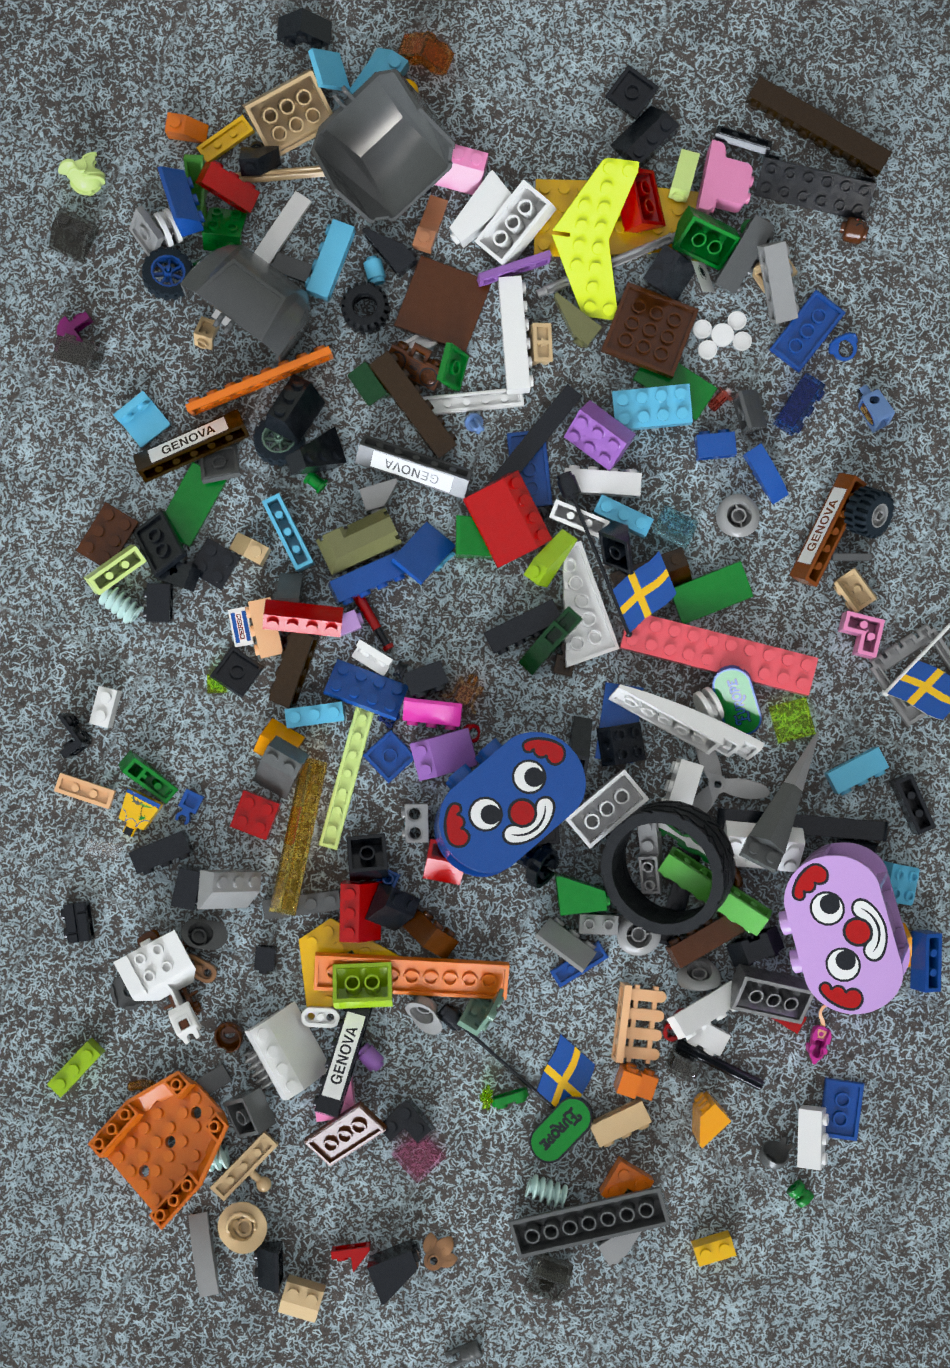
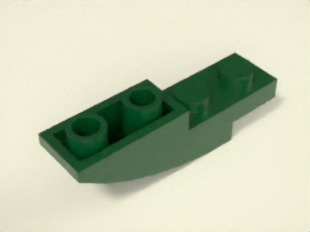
M568 606L535 641L519 663L531 675H534L557 650L558 646L580 624L583 618Z

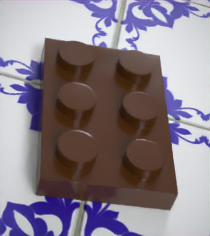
M105 502L76 551L101 566L123 550L139 522Z

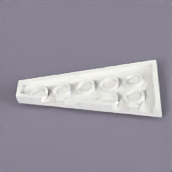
M578 541L562 564L564 610L570 606L583 618L580 624L564 640L565 668L620 649L582 542Z

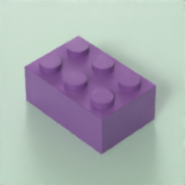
M589 400L578 411L564 438L610 471L620 461L636 434Z

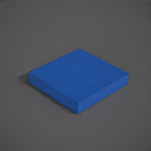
M391 729L363 754L365 759L388 783L414 760L411 750Z

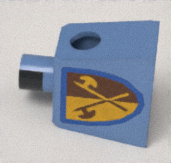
M867 385L859 388L857 393L861 400L858 408L872 433L889 425L895 411L881 391L876 389L871 392Z

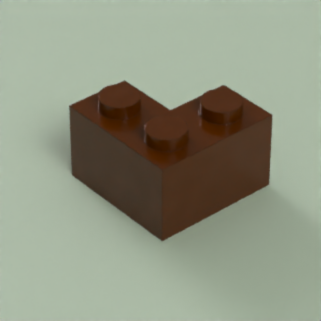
M417 909L414 918L402 927L422 947L446 959L459 943L454 937L455 932L448 927L444 929V926L437 920L433 921L434 916L427 910L422 912Z

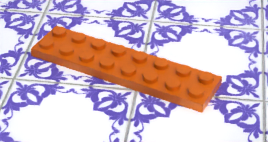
M318 346L310 354L304 352L297 355L293 361L284 360L278 363L276 368L271 369V367L262 369L259 375H247L242 378L243 381L237 384L230 382L224 385L225 388L222 390L214 389L207 392L205 397L200 398L197 396L188 400L189 403L185 404L186 409L192 416H195L288 378L293 374H298L334 359L329 346Z

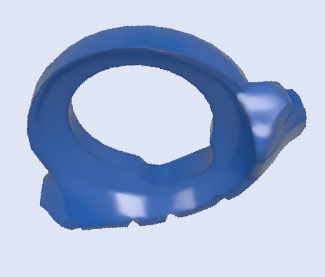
M848 332L834 338L829 344V353L833 354L840 361L851 360L857 352V335ZM843 340L849 342L853 347V351L848 357H842L838 351L839 343Z

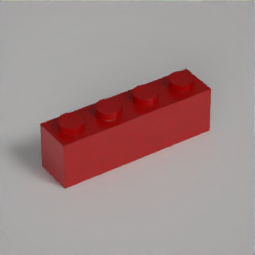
M266 599L262 629L341 637L344 608Z

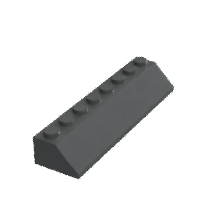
M657 1186L509 1220L508 1224L518 1258L521 1259L671 1225V1214L666 1197L661 1187Z

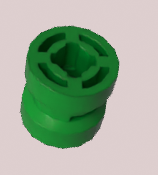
M800 1179L796 1180L786 1191L791 1198L795 1199V1203L800 1208L808 1205L814 1197V1194L805 1188V1184Z

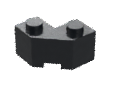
M777 926L764 928L757 936L753 934L737 938L726 945L734 967L739 964L752 966L753 962L766 957L773 958L778 956V952L785 948Z

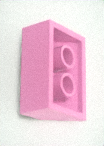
M455 144L451 160L453 163L452 169L434 185L473 195L483 182L489 153Z

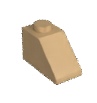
M239 532L229 548L262 567L272 551L269 547Z

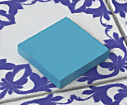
M311 48L308 51L319 88L342 91L341 87L345 85L350 89L340 53Z

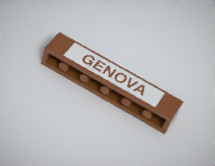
M838 474L789 576L802 584L818 586L846 528L847 523L844 522L846 504L849 502V498L853 496V493L860 487L866 486L867 483L856 475Z

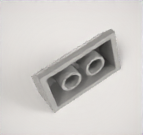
M249 869L200 870L197 909L247 908L260 892L262 872Z
M550 917L536 934L535 938L582 973L597 954L596 946L588 940L586 942L579 938L580 934L571 928L570 931L564 927L565 923L558 917L554 919Z

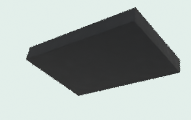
M163 510L133 531L151 571L156 577L161 576L187 556L166 512Z

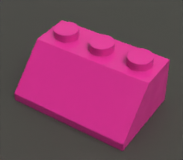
M404 697L403 721H407L406 725L418 726V722L426 723L425 727L437 728V724L445 725V729L456 730V727L461 725L463 704Z

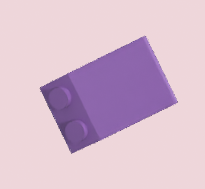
M469 728L410 743L419 781L455 772L465 763L469 767L478 765V762L474 759L476 754Z

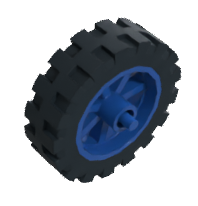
M163 247L158 248L157 251L153 250L150 252V256L145 258L142 265L144 286L148 288L150 294L153 293L158 299L161 297L169 301V299L177 300L180 296L184 297L185 295L180 284L193 268L191 260H188V256L185 253L182 254L180 250H173L171 247H167V249H163ZM163 263H168L165 267L161 265ZM171 263H172V264L176 265L177 267L172 268L170 265H171ZM158 267L162 272H154V270ZM181 270L182 276H179L174 273ZM155 277H163V278H162V280H161L160 282H158ZM174 278L180 281L174 284L172 279Z

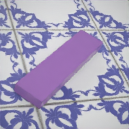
M550 250L478 273L477 283L479 287L497 282L498 277L515 276L550 263L552 254Z

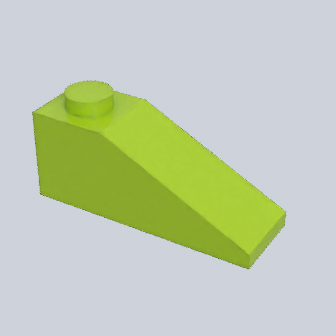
M561 529L536 555L523 575L535 584L547 588L578 539L564 529Z

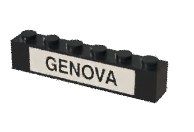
M373 1007L343 1009L345 1011L344 1017L339 1019L337 1030H339L338 1036L333 1038L331 1049H333L332 1056H328L325 1068H327V1072L320 1079L319 1087H321L319 1095L315 1096L313 1102L314 1111L339 1119Z

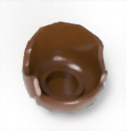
M231 1021L220 1023L214 1034L218 1048H223L226 1050V1053L237 1051L244 1037L242 1028ZM235 1033L231 1038L225 1036V1034Z

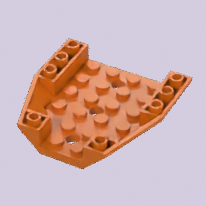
M176 1071L126 1100L91 1139L88 1145L99 1158H108L152 1210L149 1214L150 1218L163 1230L203 1185L229 1128V1124L223 1109L204 1088L181 1071ZM197 1107L201 1109V1116L199 1118L194 1116V1110ZM171 1136L175 1138V1145L173 1147H170L168 1144V1139ZM145 1165L149 1168V1174L146 1177L142 1173Z

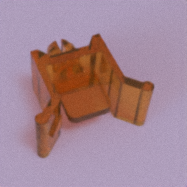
M473 674L468 676L467 682H464L463 676H460L452 693L443 694L442 697H452L459 684H461L455 700L467 705L474 692H476L470 704L472 713L476 714L473 704L484 688L482 686L474 687L479 677L475 676L472 684H470L474 676Z

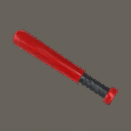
M360 596L353 598L371 629L375 631L382 642L384 652L393 648V643L388 641L381 628V624L366 598H361Z

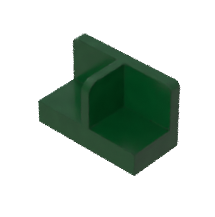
M363 362L350 372L348 377L367 405L371 406L379 399H386L390 395L368 365L370 363Z

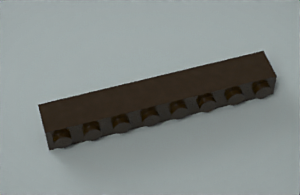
M759 76L747 97L746 103H748L752 110L762 111L770 120L776 119L781 122L782 127L785 129L795 130L801 138H809L814 141V145L818 148L828 149L831 151L832 156L836 158L842 157L847 160L848 165L854 168H861L864 174L869 177L875 176L877 178L892 153Z

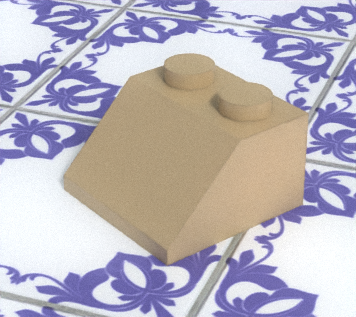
M289 1274L278 1312L315 1323L326 1285Z

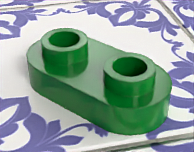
M521 1087L490 1098L492 1107L503 1109L512 1102L516 1104L525 1102L529 1093L527 1087Z

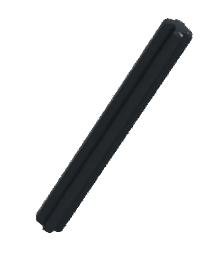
M682 1039L677 1041L675 1046L677 1050L757 1090L763 1088V1080L716 1056L707 1054L702 1049L694 1047Z

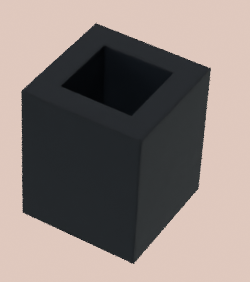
M260 944L256 946L254 970H259L260 974H270V972L275 970L277 946Z

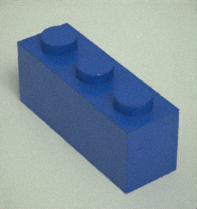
M931 930L911 931L910 988L924 993L941 992L942 933Z

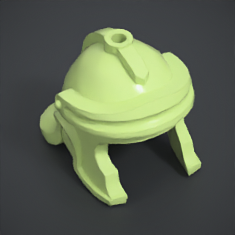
M96 152L86 153L82 156V159L76 161L65 159L59 164L58 173L67 175V178L70 179L71 187L79 194L93 196L100 191L101 186L106 181L105 173L95 168L97 163L95 160Z

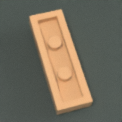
M65 773L59 774L54 789L55 792L106 809L111 808L116 790Z

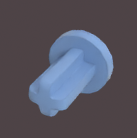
M470 413L466 416L464 425L467 430L476 434L484 431L483 419L478 413Z

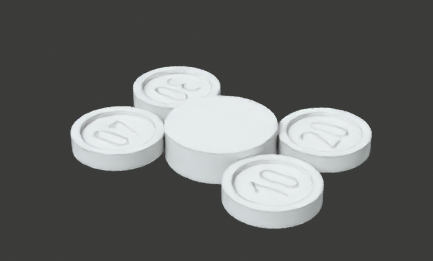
M734 311L728 316L727 324H717L713 329L707 320H698L693 326V334L699 339H706L711 334V340H705L699 345V356L705 360H710L715 357L717 346L726 347L731 342L738 351L749 349L752 344L751 336L743 331L738 332L734 336L733 331L744 328L747 322L745 314L740 311Z

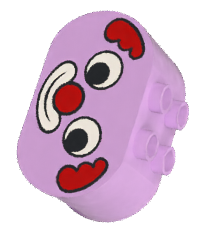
M836 842L824 845L812 852L791 876L784 895L785 911L779 912L780 926L784 935H793L796 949L789 951L793 971L795 973L803 972L809 990L822 1004L846 1014L869 1013L886 1005L899 991L903 975L910 961L909 944L888 870L880 856L867 847L855 843Z

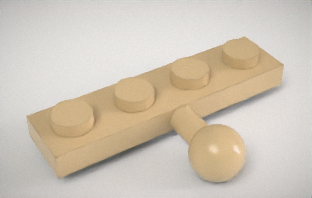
M263 1131L210 1186V1189L225 1201L250 1176L256 1182V1188L260 1192H267L271 1188V1180L266 1176L261 1177L255 1169L279 1143L266 1131Z

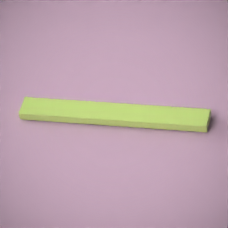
M355 707L319 841V846L337 850L374 715V713L359 707Z

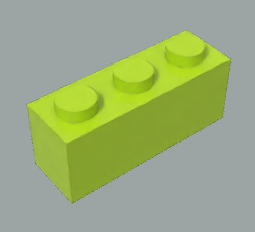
M93 1038L89 1039L47 1085L61 1098L106 1050Z

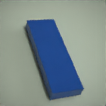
M599 940L593 943L596 946L597 954L582 973L567 961L550 970L560 988L609 958Z

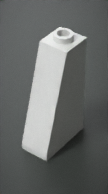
M493 170L488 173L449 227L452 233L450 237L456 245L460 243L464 248L476 239L511 196V192Z

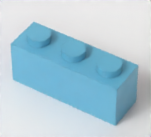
M603 494L592 513L610 521L609 523L617 521L628 525L630 533L643 539L646 537L654 520Z
M343 701L284 709L287 728L346 720Z
M873 747L825 772L824 775L833 792L844 795L852 791L851 787L855 785L859 787L869 782L868 778L872 776L876 778L885 774V769L889 768V765L880 748Z

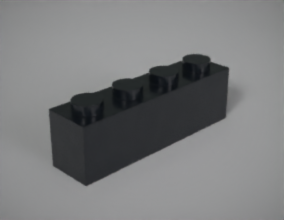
M553 599L483 634L493 654L498 653V655H502L509 651V646L515 644L518 647L526 643L525 638L532 635L534 639L542 635V630L548 628L560 616V613Z

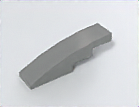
M202 1212L188 1215L199 1296L206 1297L220 1294L216 1253H214L209 1213Z

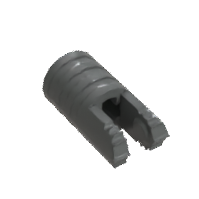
M477 1339L444 1352L446 1357L459 1353L462 1359L452 1362L449 1368H457L483 1357Z

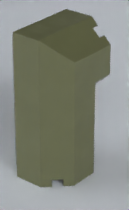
M386 508L347 525L348 529L344 530L342 526L324 534L322 541L319 538L316 540L333 577L402 545V541L399 539V535Z

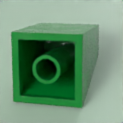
M456 515V558L493 559L472 517Z
M555 873L558 908L561 916L607 911V906L610 905V898L603 887L561 873Z

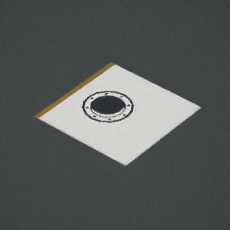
M691 259L702 291L716 293L706 265L698 260Z

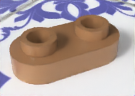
M188 954L196 967L194 978L203 983H210L217 977L218 971L214 964L196 954ZM206 969H209L211 971L210 976L205 975L204 972Z

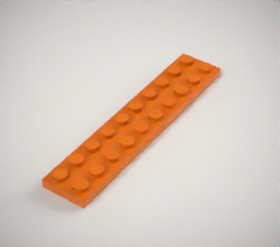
M329 952L315 953L313 990L333 991V964L391 962L393 994L493 999L500 988L504 990L502 996L504 1000H507L509 962Z

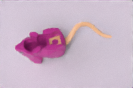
M822 1005L819 1010L820 1025L812 1027L810 1041L806 1042V1050L814 1065L823 1058L824 1054L827 1055V1045L830 1044L832 1038L831 1031L825 1027V1020L822 1015V1011L827 1007L825 1005Z

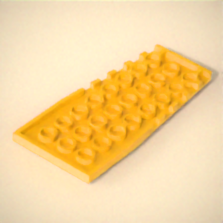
M536 179L535 189L548 199L557 210L534 237V255L550 250L552 257H560L552 235L570 237V233L552 230L588 180ZM657 187L666 224L662 228L639 233L625 232L620 213L609 238L610 255L622 254L663 237L670 232H676L678 221L688 206L696 208L699 192L690 191L685 203L668 198L670 189ZM662 248L656 249L648 254L659 253Z

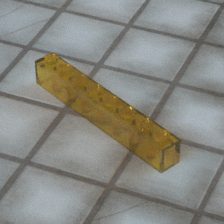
M308 758L297 779L269 912L287 916L296 915L327 762Z

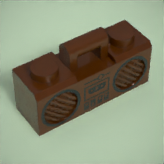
M403 341L393 343L389 353L393 352L399 359L397 364L401 369L405 368L411 376L409 379L435 391L441 383L437 380L441 361L430 358L433 351L416 342L412 349L409 348V344ZM416 352H418V353L424 355L425 358L422 357V356H420V355H418V354H416Z

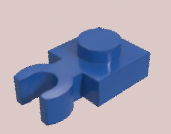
M187 788L178 805L183 809L176 814L175 820H179L180 816L184 815L186 817L184 824H189L191 821L190 813L197 814L205 796Z

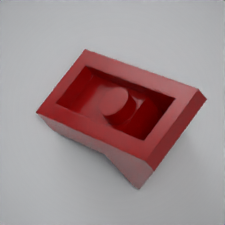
M371 1242L332 1246L331 1258L332 1260L345 1261L351 1257L354 1272L369 1253Z

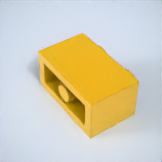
M728 1230L691 1241L699 1267L737 1256Z

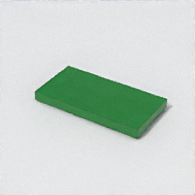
M678 363L672 379L641 367L632 379L645 388L690 383L692 419L695 421L717 390L715 386Z
M194 462L189 467L165 511L180 542L189 547L192 546L227 480L203 484L200 465Z
M739 560L675 586L676 595L672 600L681 623L687 624L754 596L743 565Z

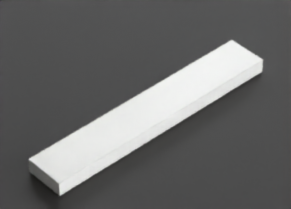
M506 389L423 397L424 400L428 399L433 405L434 409L432 411L435 415L524 407L523 394L507 395Z

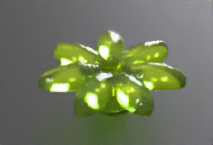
M486 1085V1089L483 1088L482 1093L479 1095V1100L483 1102L482 1109L486 1108L487 1110H490V1103L494 1102L491 1098L493 1090H490L489 1085Z

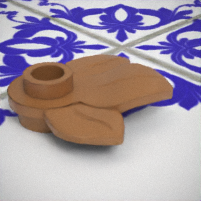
M429 1233L423 1242V1250L425 1252L423 1262L428 1270L436 1271L440 1267L449 1268L455 1264L458 1257L451 1253L454 1246L452 1236H446L437 1240L433 1233ZM432 1257L437 1259L435 1264L430 1263Z

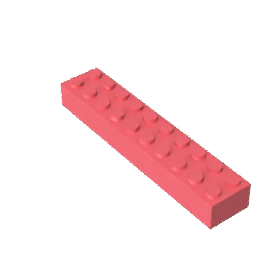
M652 615L645 618L632 631L631 637L625 636L626 631L624 629L619 647L630 652L716 674L722 667L735 665L749 673L752 683L802 696H809L818 662L817 657Z

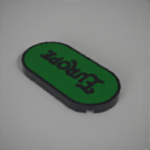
M578 1096L563 1099L532 1131L529 1144L533 1155L544 1163H554L564 1157L592 1127L594 1119L591 1105L584 1098Z

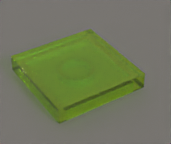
M806 697L768 707L778 744L816 734Z

